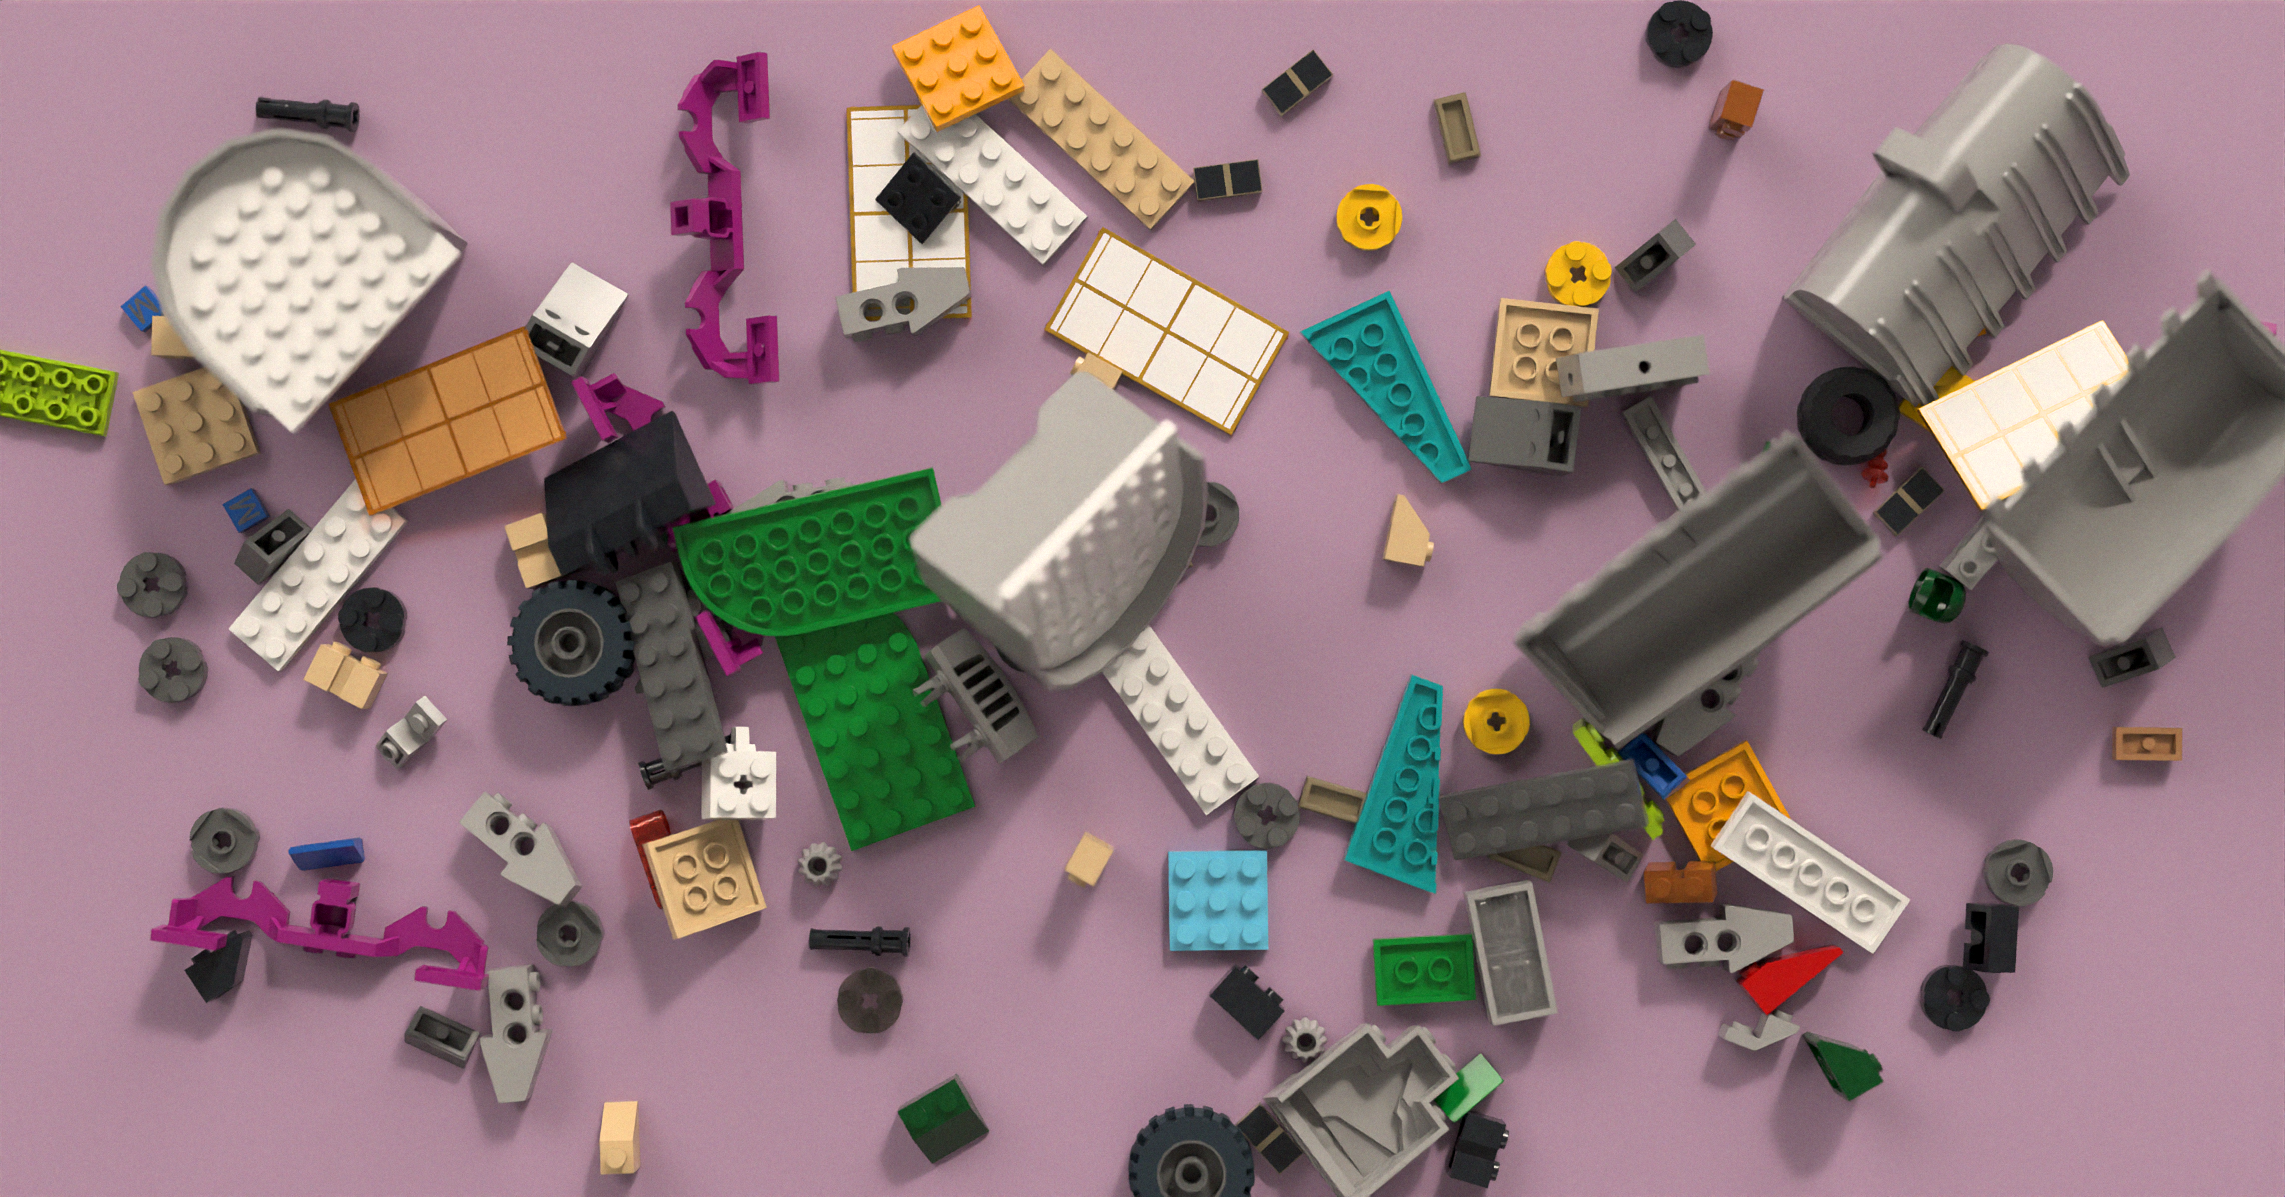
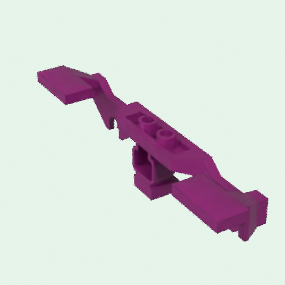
M764 52L736 57L737 62L713 60L701 74L693 76L682 93V98L678 103V110L688 112L693 118L694 125L690 132L679 131V139L684 145V151L697 173L707 174L708 198H690L670 202L671 235H692L694 238L710 240L711 271L700 272L685 301V308L695 309L701 318L700 326L697 329H686V336L691 343L692 350L705 370H714L724 378L748 379V384L753 385L779 382L777 316L767 315L746 319L747 352L730 353L720 337L719 303L727 289L744 270L741 171L722 157L713 142L712 107L721 93L738 92L739 122L752 123L770 119L768 56Z
M615 373L592 385L582 376L572 381L573 387L598 435L607 443L619 437L605 412H610L628 420L634 431L651 422L653 415L666 407L662 401L623 385ZM715 479L707 484L716 502L714 506L674 526L716 517L717 514L725 515L733 510L734 506L721 482ZM672 526L667 529L669 532L667 534L668 544L672 551L676 552L678 548ZM705 611L696 616L698 624L726 676H733L741 672V665L763 654L761 645H763L764 635L751 633L733 626L731 641L726 642L711 612Z
M228 876L191 898L172 899L168 925L152 928L150 935L151 941L218 950L226 946L228 935L201 931V928L217 918L225 916L254 921L274 941L303 946V951L309 953H323L325 949L336 951V956L342 958H356V954L371 957L398 956L414 946L447 950L460 963L457 970L422 965L415 971L414 981L481 991L488 986L489 975L485 974L489 947L484 944V940L456 911H448L447 921L440 929H435L429 925L427 921L428 907L422 906L385 927L383 939L347 934L346 932L350 931L354 926L356 905L351 899L359 896L360 883L331 878L319 882L317 895H320V899L312 905L311 928L289 925L290 911L261 881H253L252 892L248 898H238L233 892L234 877Z

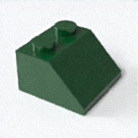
M1811 1032L1802 1034L1833 1091L1847 1101L1857 1098L1884 1082L1879 1074L1883 1071V1068L1873 1053L1869 1054L1866 1049L1862 1050L1853 1044Z
M958 1074L951 1076L902 1104L897 1111L913 1141L932 1164L989 1132L986 1123Z

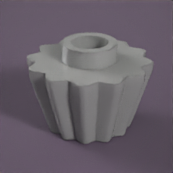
M825 842L819 845L812 843L809 849L802 850V857L798 859V863L801 866L799 874L804 876L806 883L812 882L815 887L821 884L829 886L832 880L838 879V872L843 869L840 864L842 856L836 854L835 847H828ZM818 858L826 862V868L822 871L817 870L814 865L815 860Z
M1303 1017L1300 1021L1293 1020L1292 1025L1285 1028L1286 1035L1282 1040L1286 1044L1285 1052L1291 1053L1293 1060L1301 1059L1302 1062L1306 1063L1309 1059L1315 1060L1318 1058V1054L1325 1052L1324 1045L1328 1039L1324 1036L1325 1028L1320 1027L1317 1020L1310 1021L1307 1017ZM1301 1035H1310L1311 1042L1308 1045H1301L1299 1043Z

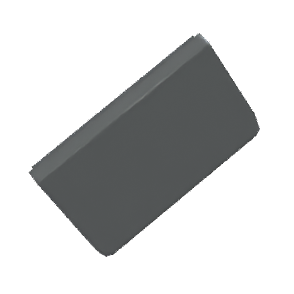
M420 1006L405 1032L404 1041L458 1067L464 1068L480 1032Z

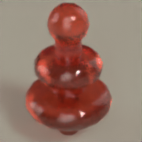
M1887 449L1874 459L1868 461L1867 465L1869 468H1865L1861 472L1862 478L1870 482V488H1876V484H1883L1889 480V475L1884 472L1888 469V463L1883 460L1887 455Z

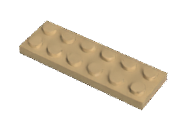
M1051 48L1022 78L1025 91L1008 99L1150 231L1195 183L1188 174Z

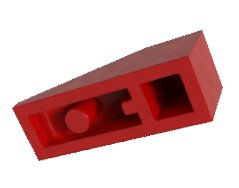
M1831 944L1760 960L1758 963L1753 962L1744 967L1739 972L1741 977L1736 982L1760 1012L1768 1015L1844 952L1840 947Z

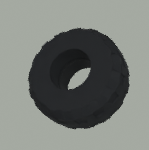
M1855 366L1835 368L1814 379L1804 390L1796 412L1798 432H1800L1806 447L1821 460L1842 466L1862 464L1884 452L1897 433L1900 419L1897 397L1888 383L1882 377L1873 373V371ZM1840 397L1853 399L1860 405L1863 411L1864 421L1862 428L1854 436L1843 434L1833 423V406Z

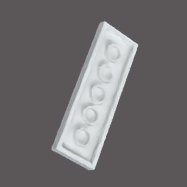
M921 105L898 130L900 136L1041 265H1044L1087 219V215L976 114L936 132Z
M355 479L234 621L229 630L277 671H282L409 521L394 508L371 515L358 479Z
M1150 625L1140 633L1128 649L1102 671L1206 815L1259 777Z
M1747 791L1710 845L1872 954H1874L1910 901L1909 898L1749 791Z

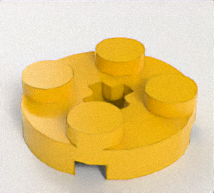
M1363 184L1352 189L1341 200L1336 213V224L1342 239L1347 244L1359 250L1374 251L1392 242L1401 228L1402 209L1398 200L1389 193L1390 191L1380 185ZM1366 209H1372L1373 215L1378 216V221H1374L1372 226H1366L1365 221L1360 220V215L1365 214Z
M1573 241L1558 248L1548 259L1545 266L1546 287L1551 297L1561 305L1589 306L1597 302L1606 293L1610 285L1612 268L1607 257L1599 248L1586 242ZM1572 267L1574 269L1582 267L1585 270L1583 274L1586 277L1585 282L1579 280L1573 283L1570 280L1573 276L1569 272Z
M1487 689L1478 693L1468 702L1463 714V728L1467 738L1474 747L1489 754H1505L1513 751L1519 746L1529 731L1530 717L1526 705L1515 694L1504 689ZM1493 712H1498L1499 717L1505 718V723L1500 725V730L1494 731L1493 726H1488L1487 719L1492 718Z

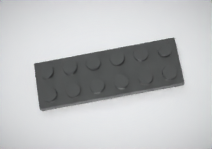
M671 561L616 581L621 604L627 611L624 614L626 622L630 621L632 631L629 632L631 641H634L633 651L665 772H673L729 753L678 562Z
M1633 759L1447 793L1439 797L1454 860L1647 827L1649 824Z

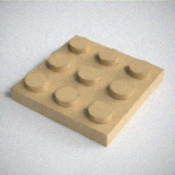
M1500 298L1489 397L1553 402L1587 408L1589 400L1574 402L1573 396L1562 397L1556 358L1594 351L1599 309Z
M207 367L132 392L164 485L169 486L261 454L243 401Z
M716 820L643 844L673 940L767 908L739 820Z

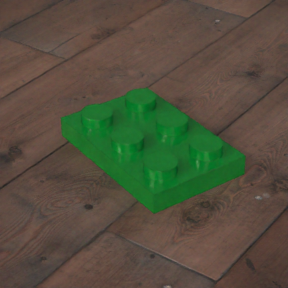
M1471 933L1372 939L1377 1006L1476 1000Z

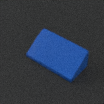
M1644 732L1633 738L1618 752L1625 761L1634 760L1636 772L1663 800L1690 781L1688 776Z
M360 837L299 845L288 849L290 857L298 869L302 871L362 863L365 860L363 841Z

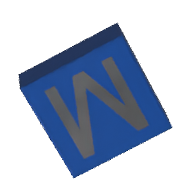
M146 285L120 306L140 331L144 333L152 327V316H164L159 298Z
M253 488L222 504L238 533H243L270 517Z

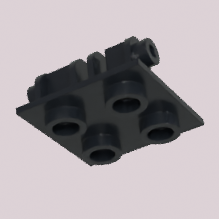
M913 152L875 200L921 244H924L951 210L954 211L961 204L960 199L962 197Z

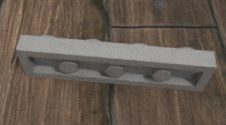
M1652 396L1621 413L1677 511L1685 507L1691 499L1695 500L1702 491L1706 492Z

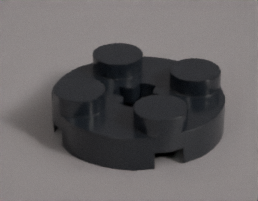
M1684 0L1664 3L1649 19L1645 32V39L1654 54L1653 56L1660 63L1673 68H1683L1695 63L1708 51L1713 38L1710 15L1698 5ZM1678 26H1682L1684 32L1688 34V37L1682 38L1680 42H1676L1675 35L1670 34L1671 29H1677Z
M363 588L354 592L346 599L338 613V621L344 638L351 646L363 652L387 651L401 641L406 631L404 629L407 611L403 602L393 592L381 588ZM369 612L381 615V618L378 620L380 625L378 628L367 626L366 621L368 620L367 614Z
M1943 965L1933 969L1925 977L1921 985L1920 1004L1925 1016L1938 1027L1955 1032L1968 1029L1978 1023L1990 1002V996L1987 993L1986 985L1982 978L1975 971L1963 969V966ZM1949 990L1954 992L1960 990L1961 995L1959 998L1961 1001L1958 1005L1953 1003L1949 1006L1947 1004L1949 1000L1947 992Z

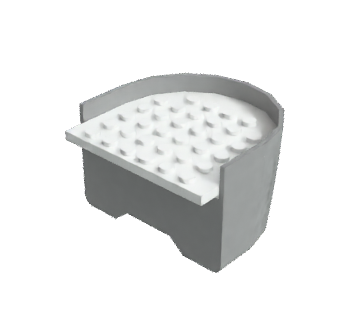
M276 128L227 140L185 171L159 213L151 265L162 313L190 352L254 412L277 418L287 429L296 434L462 256L461 253L468 243L418 196L372 163L330 137Z
M1078 372L1071 376L1038 409L1037 432L975 494L950 497L914 533L911 543L921 579L940 600L1048 691L1070 690L1101 673L1134 643L1140 633L1145 630L1164 607L1187 570L1205 526L1208 491L1204 455L1180 439L1177 434V427L1167 420L1162 425L1092 374Z

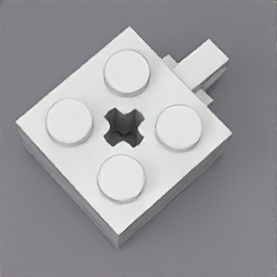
M732 727L731 744H726L729 753L702 761V819L776 818V752H757L755 744H749V727ZM740 781V783H743L744 789L734 788V782Z

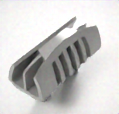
M963 628L925 655L935 670L936 675L918 688L913 689L915 696L928 690L931 691L920 704L926 707L929 703L948 692L973 726L971 732L950 744L952 751L968 745V748L957 757L959 761H965L966 758L985 746L998 764H1000L1038 738L1033 722L1014 687L989 653L966 629Z

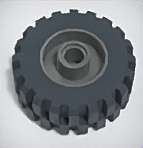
M557 581L550 583L546 588L537 589L531 593L532 598L529 601L524 600L518 607L521 612L518 617L512 618L510 624L514 629L512 636H508L507 646H512L513 654L508 655L511 665H516L518 669L516 676L520 682H525L529 686L527 690L535 696H542L544 701L552 704L579 706L600 702L609 698L608 695L617 692L624 686L623 681L626 678H630L635 670L632 668L634 660H636L633 651L634 641H631L629 632L632 631L630 621L626 622L624 617L627 611L621 604L620 598L612 594L613 591L586 581Z
M1184 1104V1108L1175 1109V1107L1165 1109L1164 1114L1160 1116L1156 1114L1149 1120V1124L1145 1128H1141L1130 1151L1128 1165L1129 1186L1134 1197H1251L1250 1191L1254 1187L1255 1175L1250 1145L1240 1128L1230 1121V1117L1222 1112L1220 1114L1214 1112L1211 1107L1203 1105V1108L1194 1107V1104Z

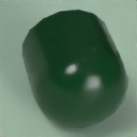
M1925 568L1913 586L1907 608L1909 612L1938 623H1950L1959 616L1964 607L1966 590L1958 580L1930 568Z

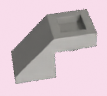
M424 696L415 702L402 720L383 734L375 747L380 751L382 757L398 770L437 734L447 719Z
M1774 1009L1772 1014L1765 1015L1761 1013L1753 1035L1751 1034L1753 1028L1736 1021L1733 1022L1732 1026L1722 1023L1718 1035L1725 1040L1757 1051L1798 1033L1800 1026L1791 1022L1792 1015Z

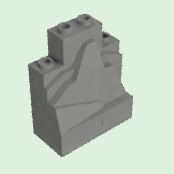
M1369 1023L1360 1024L1302 1071L1292 1073L1263 1097L1264 1101L1337 1197H1369L1449 1130L1444 1123L1446 1117L1435 1104L1431 1106L1430 1102L1458 1080L1459 1077L1454 1072L1456 1069L1455 1064L1445 1053L1441 1055L1434 1045L1436 1043L1434 1036L1427 1028H1421L1419 1025L1410 1026L1389 1044L1385 1045L1386 1038L1376 1025L1371 1026Z

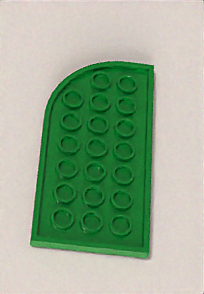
M933 467L673 526L680 561L689 584L696 595L715 615L725 622L751 633L766 636L803 634L942 601L921 579L911 543L914 533L942 506Z
M894 612L803 634L775 636L851 851L976 807L961 763L957 758L956 750L952 751L950 747L953 741L938 699L923 707L920 703L931 691L928 690L917 696L913 693V689L930 680L916 640L908 627Z

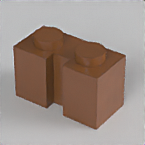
M1732 79L1719 93L1708 129L1716 131L1715 135L1722 139L1734 140L1735 137L1741 138L1753 126L1764 89Z
M1689 861L1683 870H1676V862H1649L1644 870L1646 904L1713 902L1717 895L1715 861Z

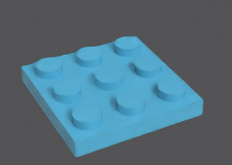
M1267 850L1168 851L1170 951L1269 949Z

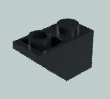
M234 930L227 934L225 947L212 952L205 949L191 958L193 965L184 971L205 1003L218 999L243 982L252 941V934L249 930L239 934Z

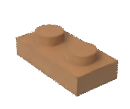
M2112 727V759L2182 761V728Z

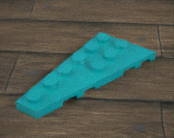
M1390 290L1300 331V334L1441 484L1472 470Z
M1410 674L1343 860L1436 894L1437 830L1439 826L1440 794L1439 760H1441L1440 730L1442 726L1443 686Z

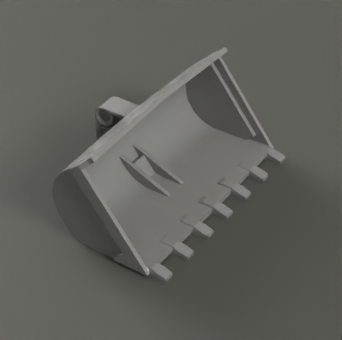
M2015 44L1997 45L1989 53L1981 57L1914 135L1898 127L1892 130L1873 153V157L1881 172L1782 297L1785 302L1879 377H1882L1891 388L1916 407L1920 403L1924 407L1939 399L1933 386L1951 366L1963 376L1971 368L1973 363L1966 348L1983 329L1994 338L2001 332L2004 324L1998 311L2015 291L2025 300L2035 291L2036 288L2030 273L2046 253L2056 262H2059L2065 255L2067 249L2061 235L2074 218L2078 215L2085 223L2090 225L2099 214L2092 196L2106 178L2110 176L2119 186H2122L2129 178L2130 172L2124 159L2126 154L2113 127L2106 122L2097 102L2083 85L2077 83L2057 65L2032 50Z
M2208 269L2197 280L2198 299L2181 316L2176 309L2171 307L2161 318L2162 336L2146 352L2143 351L2141 346L2136 344L2126 355L2127 371L2110 388L2101 381L2092 390V407L2074 426L2066 418L2056 428L2058 445L2041 464L2031 455L2021 465L2023 483L2004 503L2001 497L1995 493L1985 503L1988 520L1986 526L1993 548L1996 549L1998 559L2007 574L2049 614L2069 628L2090 637L2098 645L2123 644L2237 529L2285 475V346L2220 278L2216 280L2213 273Z
M1786 429L1782 432V439L1780 441L1776 438L1771 440L1770 448L1748 463L1745 461L1741 462L1737 471L1732 469L1728 472L1727 478L1708 491H1702L1695 500L1691 499L1685 507L1665 521L1658 523L1654 529L1646 532L1642 538L1624 552H1619L1613 560L1605 562L1602 569L1584 583L1580 581L1572 590H1567L1560 601L1547 612L1542 613L1539 611L1531 620L1525 621L1516 633V640L1513 644L1605 739L1612 741L1614 746L1619 749L1751 658L1884 559V557L1880 553L1879 538L1809 452L1796 433L1791 434Z

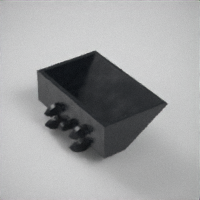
M673 411L544 478L548 547L561 576L585 571L592 567L602 576L608 574V569L613 574L618 571V554L626 551L630 558L639 555L637 544L643 541L652 551L658 549V544L661 548L666 547L668 544L667 529L716 504L678 418Z

